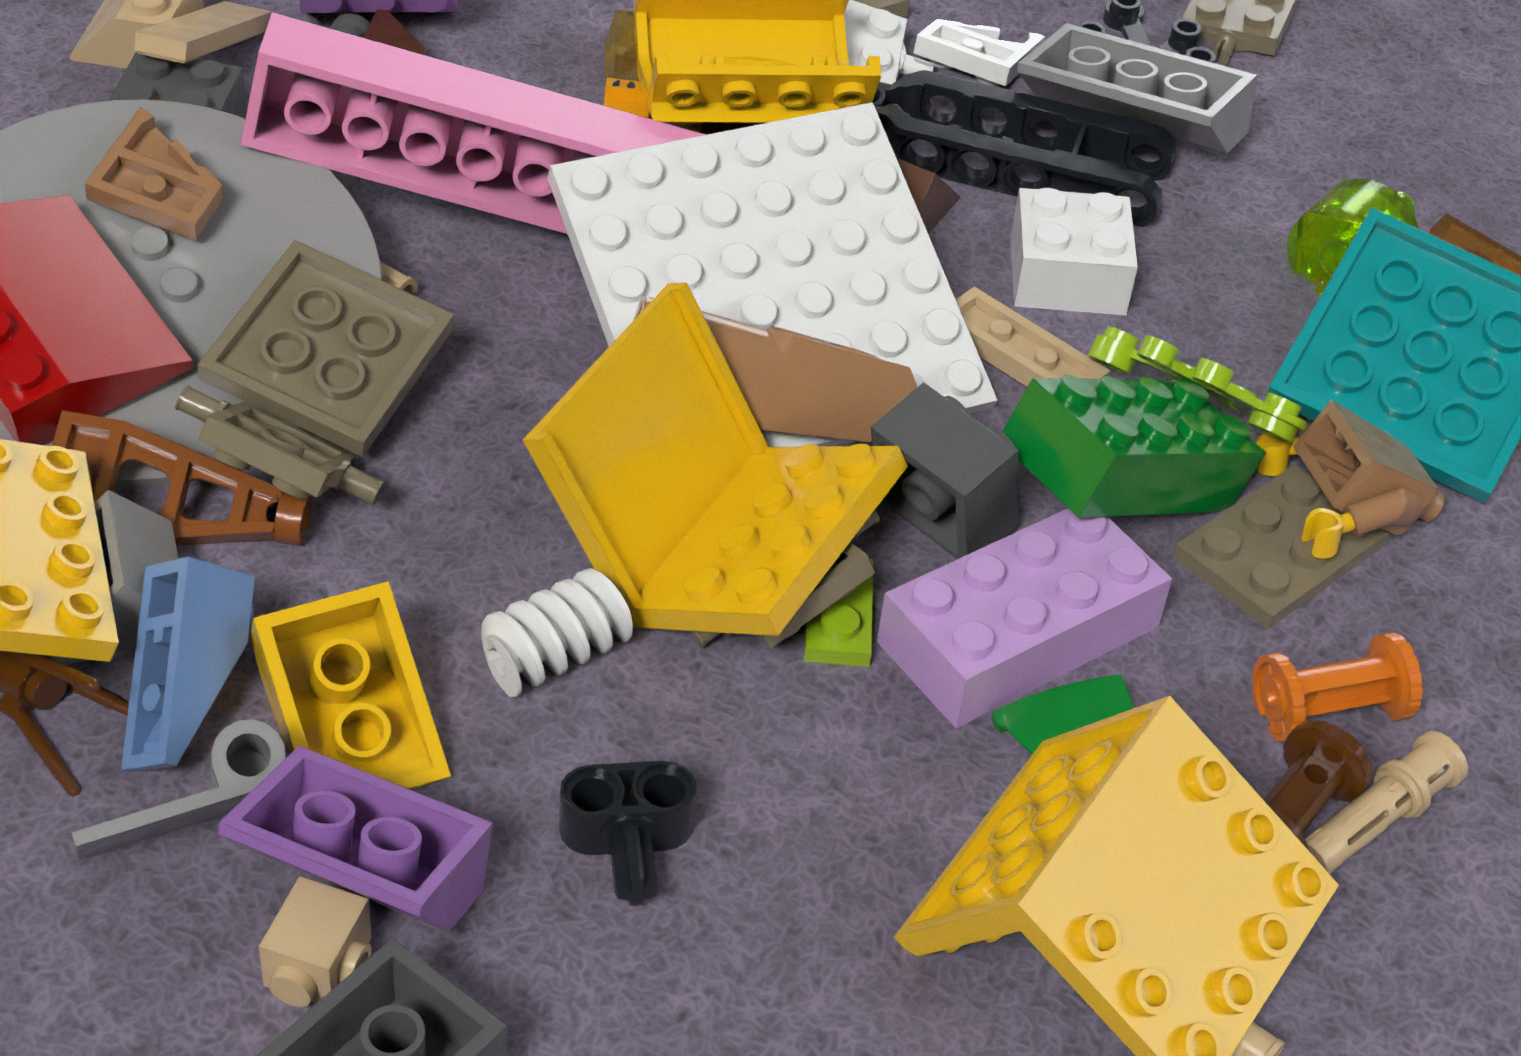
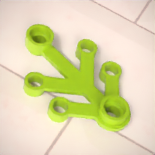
M1108 325L1103 335H1096L1087 354L1091 359L1127 375L1131 374L1135 363L1138 362L1166 374V380H1177V378L1192 380L1202 386L1209 396L1217 397L1219 403L1243 414H1250L1247 421L1249 426L1290 444L1297 431L1304 432L1308 424L1298 417L1302 408L1298 404L1269 392L1265 400L1262 401L1258 399V395L1230 383L1235 372L1229 368L1203 357L1200 358L1196 368L1175 360L1179 349L1151 335L1145 336L1138 351L1136 350L1140 341L1138 338Z

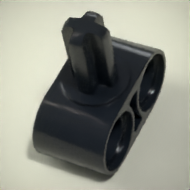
M670 761L592 764L577 767L569 772L561 782L559 833L561 839L569 849L580 854L611 855L616 897L620 900L628 901L630 906L642 905L644 900L655 897L658 891L654 852L676 849L686 843L692 834L696 796L694 776L684 766Z

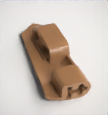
M642 296L634 319L654 299L653 297ZM701 311L760 430L872 442L871 426L917 388L911 369L908 366L883 360L861 350L779 327L767 326V329Z

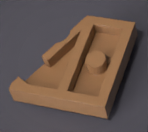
M139 107L85 182L87 200L195 241L223 201L222 183L205 167L197 165L192 160L191 153L177 139L170 142L155 127L154 116L148 110Z

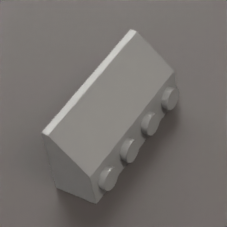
M1068 23L1019 61L1017 71L1038 97L1156 124L1165 128L1173 138L1197 144L1200 149L1213 153H1228L1249 132L1257 79L1256 74Z

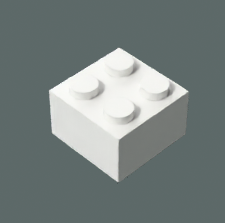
M1019 188L1010 235L1014 306L1127 315L1138 268L1130 197L1115 196L1104 192L1088 194L1064 192L1053 188Z

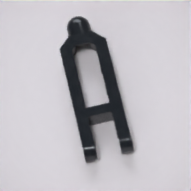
M927 70L906 74L893 84L879 82L872 101L893 152L898 159L936 173L941 179L1018 197L1019 188H1053L1064 192L1088 194L1104 192L1119 196V193L1125 190H1135L1140 192L1147 200L1144 206L1131 207L1133 225L1139 227L1148 225L1155 218L1162 198V188H1159L1155 181L1161 180L1168 174L1176 153V143L1173 136L1165 128L1156 124ZM937 95L945 96L954 102L956 111L952 113L939 112L932 106L930 98ZM985 108H996L1005 115L1007 122L1003 125L989 124L983 119L980 111ZM1037 120L1049 121L1056 126L1058 134L1050 138L1042 137L1033 130L1031 123ZM917 139L926 140L935 146L937 155L923 157L913 150L911 142ZM1142 144L1154 146L1159 150L1162 158L1154 162H1146L1136 156L1134 148ZM967 152L982 154L987 159L989 167L982 170L971 168L964 162L962 155ZM1022 164L1033 166L1039 171L1041 179L1035 182L1024 181L1016 175L1014 168Z

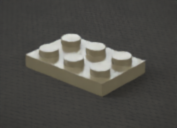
M1294 464L1176 543L1172 557L1269 630L1384 547L1390 533L1380 528L1358 536H1354L1351 532L1343 533L1336 555L1325 559L1314 557L1311 554L1314 540L1301 541L1307 516L1316 508L1330 509L1340 515L1343 512L1331 505L1314 477Z

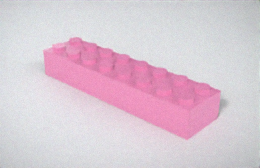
M272 12L258 52L240 145L308 164L325 166L330 170L567 234L547 179L550 165L683 140L705 134Z

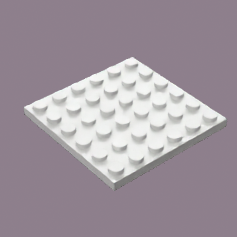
M873 102L550 165L547 179L608 346L634 320L642 296L646 295L655 298L668 283L687 282L701 311L767 329V326L779 327L861 350L883 360L908 366L911 369L917 387L924 382L941 395L954 397L965 407L968 414L993 408L998 401ZM761 430L768 447H799L806 444L839 446L855 442L852 440Z

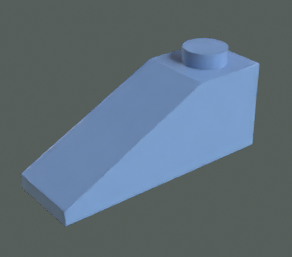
M189 556L145 566L121 765L122 771L141 772L177 766L248 643L249 628L254 614L252 600L255 576Z

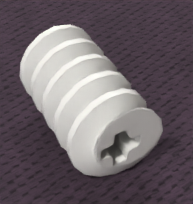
M589 568L577 572L572 580L565 579L556 582L550 591L546 589L533 593L528 602L521 600L511 603L505 613L498 611L488 614L482 622L481 639L487 664L494 679L509 697H517L522 691L520 673L532 686H539L545 680L542 662L555 675H561L568 668L565 651L577 664H584L588 662L591 656L589 643L599 653H606L613 646L612 633L621 642L629 641L632 636L633 623L630 609L613 582L603 573Z

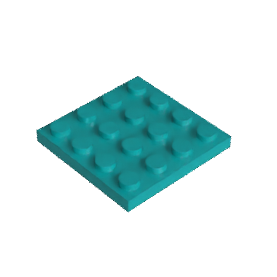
M1371 207L1271 382L1267 393L1276 394L1302 407L1299 414L1313 421L1330 400L1335 401L1407 446L1432 479L1486 504L1521 438V276Z

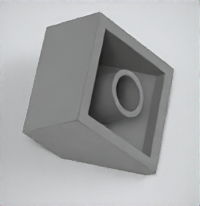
M107 490L94 505L119 641L113 656L135 653L145 566L179 558L171 520ZM50 656L63 664L88 661L86 659Z

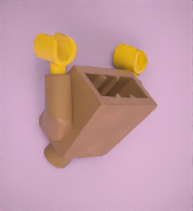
M1330 400L1308 429H1305L1304 432L1297 431V437H1294L1291 444L1265 433H1262L1256 441V444L1267 452L1257 468L1260 474L1278 476L1287 469L1289 455H1299L1331 505L1343 512L1340 515L1330 509L1316 508L1307 516L1301 541L1314 540L1311 554L1316 558L1325 559L1336 555L1343 533L1351 532L1354 536H1358L1380 528L1397 536L1405 533L1417 519L1423 522L1432 521L1442 510L1444 504L1443 492L1438 489L1412 451L1397 439L1333 400Z

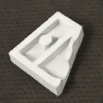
M936 19L917 35L913 53L928 58L938 68H956L975 75L976 79L983 84L1007 86L1019 75L1017 72L1018 62L1042 44L1045 36L1029 32L1028 40L1025 43L998 40L1000 29L996 27L972 26L961 22Z

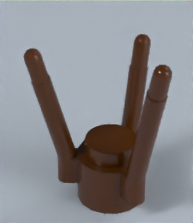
M4 651L0 655V691L4 693L0 700V711L15 721L67 794L70 796L79 795L81 787L28 711L35 708L39 710L52 708L62 699L66 689L128 716L129 702L100 688V682L97 679L58 662L50 656Z

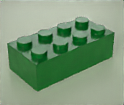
M1064 375L1062 378H1032L1002 431L1018 449V460L1078 518L1223 511L1234 505L1267 453L1249 437L1251 431L1243 422L1231 415L1221 413L1207 401L1209 398L1208 392L1199 384L1186 378L1155 380L1149 377H1141L1140 380H1125L1103 376L1102 379H1079L1071 375Z

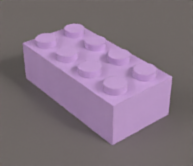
M1067 508L884 594L877 643L955 728H958L1159 627L1172 578L1109 517L1078 518Z

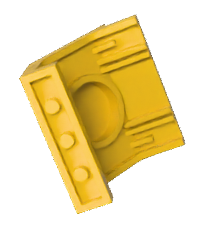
M634 0L633 2L637 76L652 120L659 122L770 123L872 103L882 76L880 56H868L865 66L850 65L844 17L849 0Z

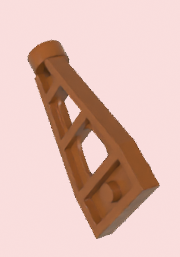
M62 410L52 446L85 451L94 503L107 490L115 491L120 468L123 464L137 461L163 472L170 479L171 483L165 506L156 513L172 521L176 546L261 540L302 546L304 536H301V532L307 531L311 517L312 499L310 495L307 499L291 496L270 483L127 421ZM201 480L231 490L234 493V500L230 516L221 521L184 518L182 513L190 482ZM272 505L277 506L275 522L267 520V511Z

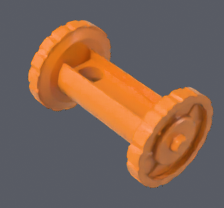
M1389 632L1372 638V642L1369 643L1366 657L1295 669L1289 659L1281 653L1262 655L1257 659L1253 667L1252 696L1260 715H1266L1270 722L1268 729L1276 742H1285L1291 731L1298 724L1301 725L1306 717L1379 704L1393 721L1412 718L1416 715L1421 705L1423 682L1419 662L1409 642L1402 635L1396 632Z

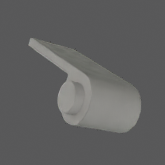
M254 719L238 720L226 726L215 738L211 751L209 770L212 789L71 832L78 860L227 815L286 758L284 742L280 735L267 723Z

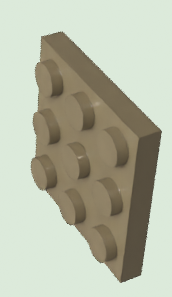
M294 240L198 363V379L364 457L452 332L454 314Z

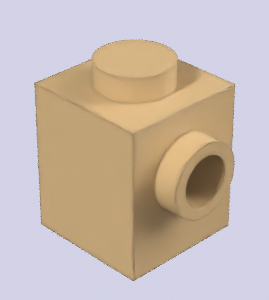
M299 876L258 946L263 986L268 987L275 997L291 1006L306 1007L310 1002L318 1003L371 956L372 948L369 942L372 935L369 898Z

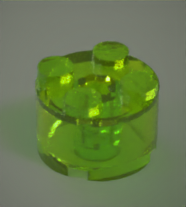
M1343 179L1338 181L1302 215L1289 233L1287 255L1293 272L1296 276L1301 272L1308 282L1318 286L1313 292L1322 295L1371 207L1419 229L1414 215L1416 207L1412 198L1405 192L1393 191L1379 182L1368 179Z

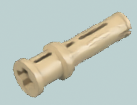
M1431 730L1422 733L1413 742L1411 752L1400 760L1392 759L1382 764L1376 771L1374 784L1369 789L1341 808L1335 815L1304 838L1309 852L1331 874L1400 817L1413 818L1420 816L1430 807L1431 797L1444 787L1449 789L1458 786L1467 777L1468 764L1462 750L1450 737L1441 732ZM1447 765V769L1444 771L1443 766Z

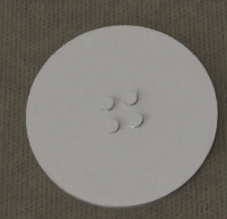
M147 99L111 100L52 110L24 119L0 130V203L70 195L193 361L194 368L99 417L127 421L223 463L213 455L214 447L198 440L205 422L180 410H176L175 405L186 385L220 402L225 400L232 405H236L244 401L198 379V363L291 243L297 240L382 280L380 259L373 234L361 209L343 184L325 166L308 164L240 145L245 124V118L209 107L174 101ZM139 107L148 110L154 116L155 127L170 142L177 139L191 153V158L197 165L205 167L222 183L223 201L196 241L86 199L85 182ZM281 419V420H283V421H285V422H287V423H289V424H291V425H293V426H295V427H297V428H299V429H301V430H303V431H305V432H307V433H309V434L311 433V432H309V431H307V430H305V429H302V428H300V427H298V426H296V425H294V424H292V423H290V422H288V421H286V420H284V419ZM0 420V439L14 441ZM53 441L45 444L44 446H52ZM131 461L121 466L115 490L168 487L171 482L163 472L143 463Z

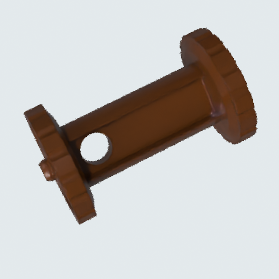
M1321 720L1304 721L1301 725L1298 724L1287 736L1283 745L1285 751L1283 755L1285 762L1288 764V770L1263 799L1307 849L1308 846L1303 838V832L1330 798L1337 802L1351 801L1362 794L1372 778L1371 761L1368 759V754L1363 746L1341 727Z

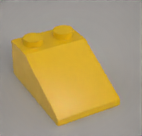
M389 581L253 618L249 640L268 701L289 755L298 746H301L409 790L451 777Z

